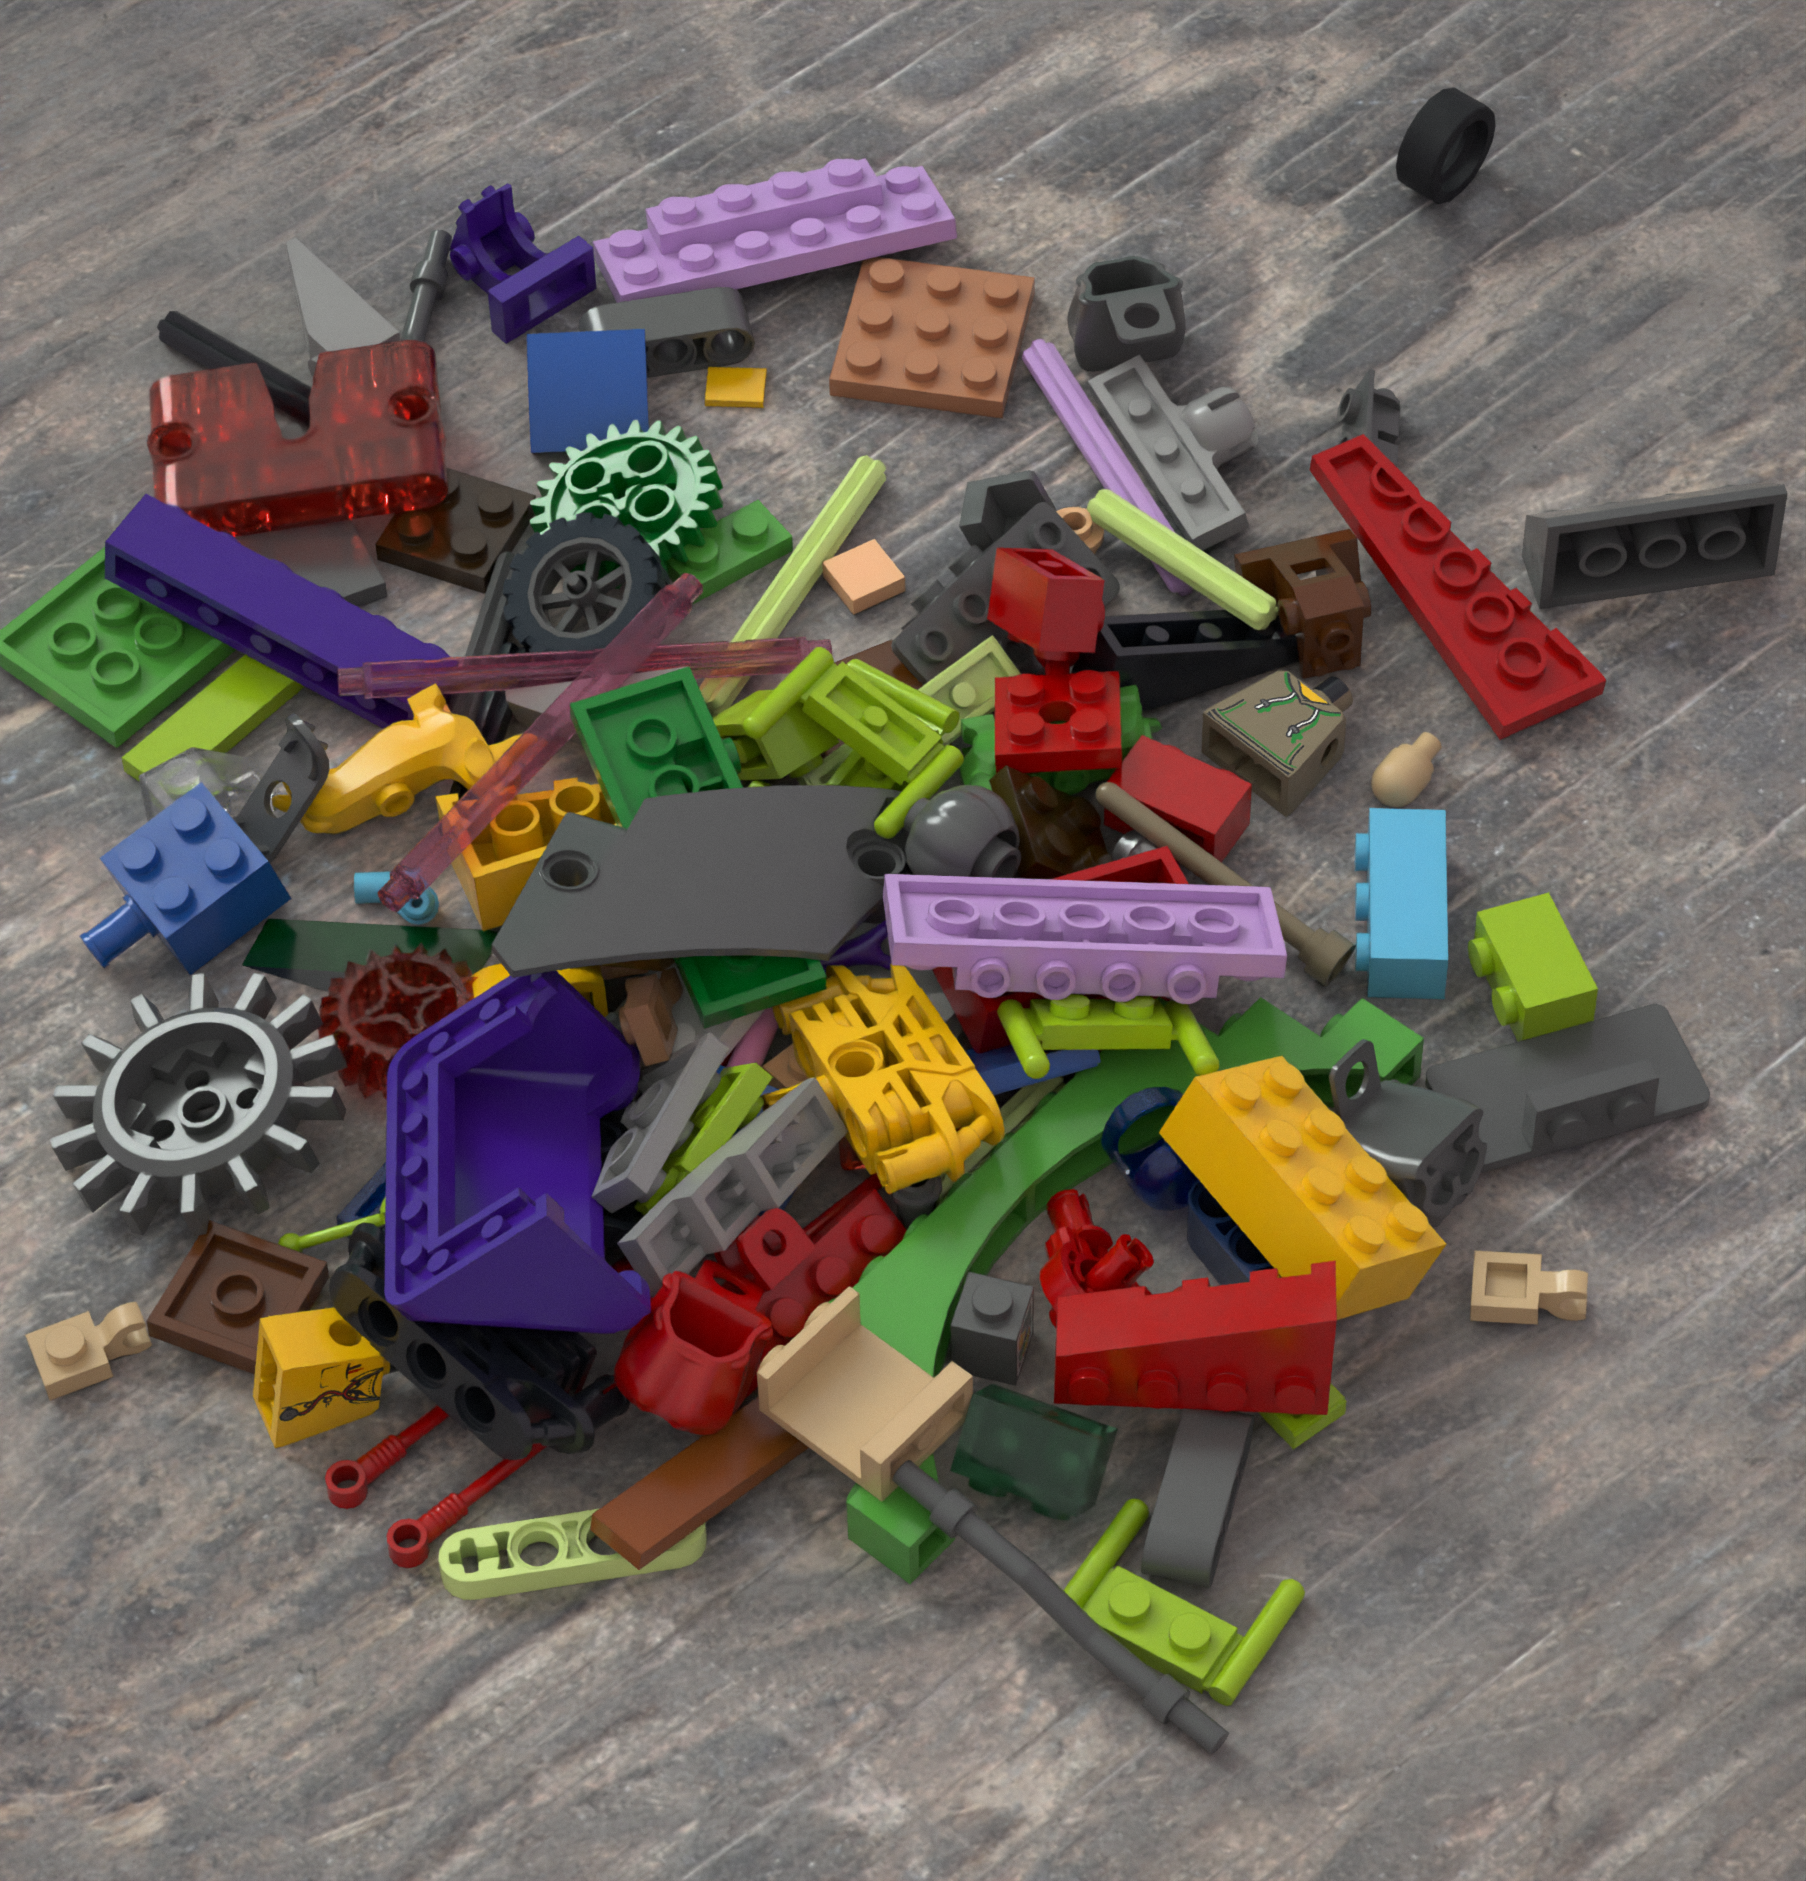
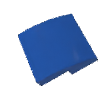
M645 329L527 334L531 453L564 452L568 446L583 451L588 447L586 443L587 434H593L599 441L607 439V431L609 425L612 424L616 426L619 434L627 433L633 420L639 421L643 432L649 430Z

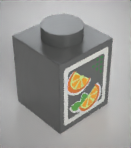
M968 1272L950 1326L951 1361L972 1376L1016 1386L1034 1332V1286Z

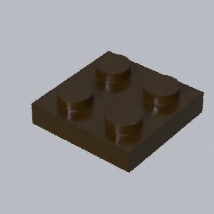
M428 462L375 543L377 560L486 594L498 556L503 552L513 551L530 524V519L535 516L530 502L536 499V495Z
M1007 765L989 780L992 791L1000 796L1010 808L1019 831L1020 842L1018 850L1021 852V861L1017 871L1020 877L1024 879H1053L1114 861L1107 851L1100 830L1101 818L1095 807L1086 799L1073 797L1050 786L1040 777H1030Z

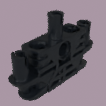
M364 1222L357 1225L353 1230L348 1244L349 1259L346 1264L335 1270L330 1279L329 1291L336 1310L344 1320L370 1342V1345L464 1430H469L501 1458L508 1460L523 1459L530 1453L532 1444L537 1443L566 1454L589 1451L594 1444V1431L613 1418L621 1416L629 1409L630 1401L621 1393L617 1386L603 1394V1390L615 1383L613 1375H602L592 1384L582 1389L597 1351L578 1332L409 1321L386 1301L384 1294L385 1224L377 1227L374 1224Z

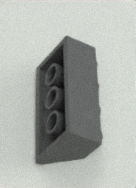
M1769 482L1727 485L1720 488L1678 494L1670 493L1657 497L1608 502L1601 505L1551 510L1544 513L1526 515L1522 558L1539 609L1773 576L1776 570L1788 495L1784 484Z

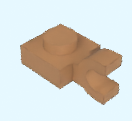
M675 967L662 971L660 979H658L657 973L640 978L638 976L626 979L625 991L627 999L625 1006L619 1010L620 1025L629 1045L637 1044L645 1066L668 1061L671 1057L678 1031L672 1009L683 993V987Z

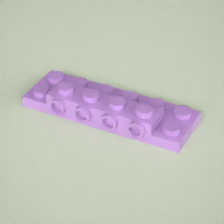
M866 158L860 160L835 159L817 170L804 173L795 171L778 172L768 181L747 186L743 184H725L717 188L714 193L694 198H666L658 206L645 209L648 229L618 231L612 234L610 238L593 241L595 261L618 303L715 287H729L737 290L956 239L957 232L955 217L923 166L915 168L908 166L896 167L884 175L876 176Z
M885 874L883 902L892 965L908 966L915 970L952 967L955 990H970L986 998L998 997L1006 991L1035 992L1051 1000L1064 999L1072 993L1100 994L1116 1002H1126L1136 996H1165L1180 1004H1192L1201 998H1216L1219 976H1232L1243 981H1256L1263 977L1284 978L1287 952L1271 887Z

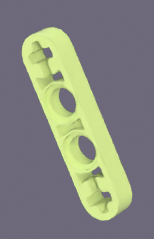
M599 1509L465 1529L453 1533L443 1542L439 1549L438 1561L441 1579L445 1589L453 1596L463 1600H478L682 1568L693 1564L704 1553L707 1543L706 1522L640 1570L618 1553L600 1555L594 1553L588 1547L591 1539L596 1536L590 1531L592 1514ZM536 1542L549 1543L558 1550L555 1559L542 1566H532L525 1563L520 1558V1554L524 1548ZM507 1549L509 1568L501 1569L499 1550ZM476 1556L478 1571L465 1573L463 1558Z

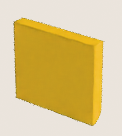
M708 366L705 406L764 408L767 368Z

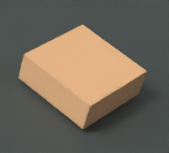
M875 539L822 562L823 577L853 615L905 592V576Z

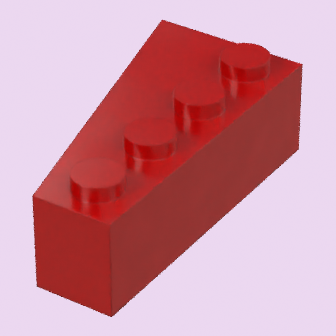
M1336 1261L1311 1264V1274L1280 1278L1277 1268L1250 1272V1282L1211 1287L1208 1277L1182 1280V1286L1167 1293L1152 1294L1146 1286L1058 1297L1054 1404L1327 1415L1337 1324Z

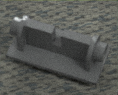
M1369 369L1355 389H1347L1340 401L1337 420L1343 423L1342 438L1339 444L1364 434L1397 467L1398 445L1394 443L1399 437L1400 401L1391 390L1374 388L1375 371Z

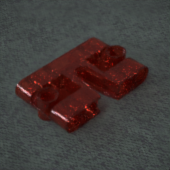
M402 340L319 353L309 396L310 429L306 434L295 439L282 437L281 430L275 419L274 404L256 362L169 375L154 382L149 389L151 432L148 435L147 447L153 463L154 498L165 504H173L180 507L191 518L217 532H226L233 537L425 509L437 505L448 494L444 449L447 439L441 416L436 353L425 342Z

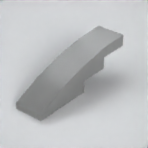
M816 1078L803 1081L731 1137L729 1141L699 1164L667 1193L617 1243L634 1271L648 1282L651 1298L663 1286L662 1279L666 1274L673 1273L674 1271L689 1274L706 1254L725 1251L759 1212L779 1208L848 1132Z

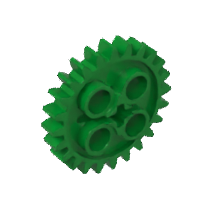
M633 420L628 432L625 434H619L614 424L609 425L607 439L599 441L593 434H587L586 443L588 447L580 451L568 446L565 449L570 459L567 464L551 462L548 465L554 480H541L537 482L536 485L542 497L530 502L535 517L530 519V525L534 533L538 531L542 535L551 529L549 523L562 517L566 521L575 520L578 513H593L596 518L600 519L603 518L604 514L612 515L619 518L624 526L628 524L633 526L643 536L662 562L660 563L667 571V574L666 561L673 557L684 563L689 560L683 547L687 544L703 546L706 543L699 528L716 527L718 523L712 511L723 507V501L718 492L723 488V484L709 450H703L700 440L696 435L687 439L681 426H676L666 433L662 422L658 420L647 432H643L638 420ZM601 561L598 580L620 566L614 562ZM586 563L577 565L570 573L574 571L585 572ZM622 584L617 586L615 589H620Z

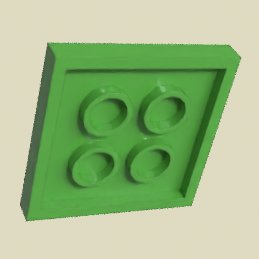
M105 547L0 630V667L116 748L236 651L231 646L105 579Z

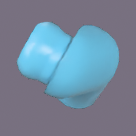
M414 871L355 872L354 874L356 904L387 903L406 921L418 925L428 923L438 912V896Z

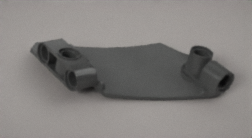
M780 785L665 795L644 799L628 829L568 812L561 820L494 939L492 952L512 978L602 964L691 956L753 955L798 957L828 961L863 922L879 924L886 920L883 902L885 874L909 875L911 872L905 854V845L909 832L905 831L903 827L893 838L884 839L874 829L876 818L902 791L837 785Z

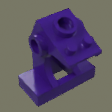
M509 183L497 190L490 185L481 192L483 197L481 200L473 204L470 199H467L458 206L462 213L456 221L457 228L450 246V259L456 272L464 280H472L488 294L492 332L505 344L597 289L593 247L578 235L550 253H544L532 243L535 240V235L529 221L524 215L514 210L512 186ZM514 265L521 269V271L514 275H508L504 272Z

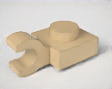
M1474 1251L1470 1321L1538 1325L1539 1308L1548 1310L1552 1315L1560 1319L1571 1321L1586 1319L1588 1273L1580 1270L1541 1271L1542 1254Z
M137 1302L126 1303L114 1308L97 1326H94L90 1313L87 1311L25 1335L50 1401L112 1378L113 1374L108 1361L121 1356L140 1353L152 1346Z

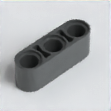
M715 287L600 305L584 313L578 325L579 332L645 329L647 378L708 369V366L721 367L739 363L752 353L755 345L744 298L736 289L729 287Z
M1183 1409L1145 1541L1141 1565L1142 1574L1211 1588L1250 1450L1254 1429V1415L1237 1411Z

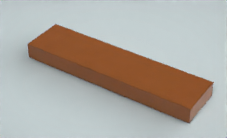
M757 1397L734 1413L726 1426L714 1435H703L594 1512L591 1518L590 1531L640 1570L809 1447L759 1410V1398Z

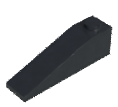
M1227 610L1105 616L1104 625L1101 631L1097 633L1095 653L1080 652L1079 659L1074 664L1071 673L1085 670L1098 672L1119 671L1120 688L1136 685L1142 711H1148L1299 662L1296 635H1285L1281 627L1279 615L1270 622L1265 630H1255Z

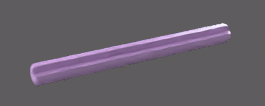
M1043 339L1032 341L1031 347L1023 351V362L1104 489L1113 491L1175 532L1054 344L1050 342L1045 343ZM1150 560L1171 592H1178L1181 596L1192 593L1193 588Z

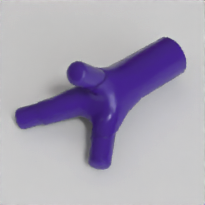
M886 920L871 930L845 941L828 961L820 960L825 974L827 965H842L846 968L858 965L881 966L890 971V964H892L891 956L881 950V943L888 937Z

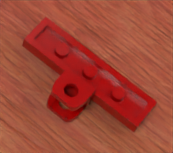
M876 1189L866 1190L859 1194L811 1240L791 1215L782 1209L774 1208L767 1210L762 1216L757 1215L725 1251L714 1253L719 1264L755 1282L764 1290V1294L755 1310L772 1322L773 1337L766 1341L746 1397L758 1387L757 1372L764 1357L774 1347L778 1345L786 1346L804 1329L807 1319L820 1304L837 1298L849 1286L853 1288L859 1282L864 1269L874 1258L887 1256L903 1240L907 1230ZM734 1285L741 1295H745L739 1287Z

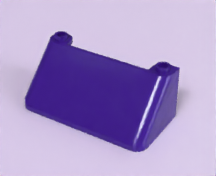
M557 971L512 978L511 975L413 1037L401 1047L389 1065L387 1073L384 1294L386 1301L409 1321L614 1334L618 1331L631 1329L644 1316L651 1313L648 1282L633 1270L618 1273L605 1261L603 1206L592 1198L602 1171L600 1118L611 1111L623 1109L635 1097L640 1077V1052L634 1045H629L624 1035Z

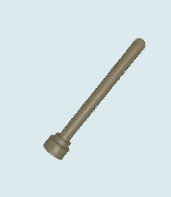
M1105 782L1097 788L1096 799L1100 805L1158 848L1168 846L1177 862L1207 884L1253 886L1116 784ZM1274 901L1283 940L1300 952L1298 959L1306 964L1304 971L1322 985L1328 986L1345 967L1356 945L1336 930L1327 933L1322 928L1314 931Z

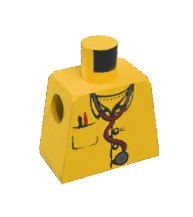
M335 1307L260 1318L253 1398L274 1448L283 1447L367 1417L379 1408L382 1377L386 1374L398 1372V1370L381 1356L364 1336L344 1320Z

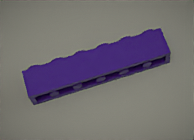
M145 494L105 541V579L382 729L392 723L413 720L414 714L407 699L435 683L440 689L447 706L449 705L457 681L459 661L450 657L441 647L418 640L398 629L387 618L380 615H372L349 603L335 590L320 587L295 574L284 563L275 559L269 560L241 545L232 535L226 532H217L198 522L176 505L165 504Z

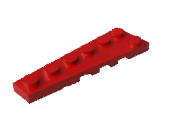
M1364 434L1312 456L1310 472L1500 740L1603 694L1606 679L1602 673L1557 628L1550 631L1530 611L1532 603L1517 588L1510 590L1490 570L1492 563L1477 548L1471 551L1450 530L1452 522L1432 502L1425 500L1418 488Z

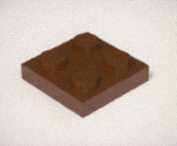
M209 1220L207 1234L198 1236L148 1317L146 1323L149 1336L255 1375L260 1318L310 1311L329 1279L327 1262Z

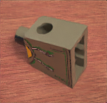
M1278 670L1203 712L1201 752L1222 769L1231 771L1240 779L1251 783L1252 791L1287 817L1294 812L1341 759L1344 752L1346 717L1343 712L1352 705V694L1346 684L1335 676L1327 677L1311 689L1289 671Z

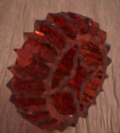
M394 943L390 955L380 957L370 949L366 958L367 964L360 965L348 961L344 972L345 978H331L330 987L328 988L329 995L321 998L319 1013L323 1025L318 1028L319 1039L334 1035L347 1063L346 1068L338 1070L339 1078L343 1081L345 1087L358 1084V1089L362 1092L365 1099L380 1090L387 1101V1073L395 1054L413 1037L474 999L472 983L478 977H471L472 970L468 967L466 960L452 964V958L449 956L446 948L432 957L428 956V951L422 943L418 945L413 953H403L399 946Z

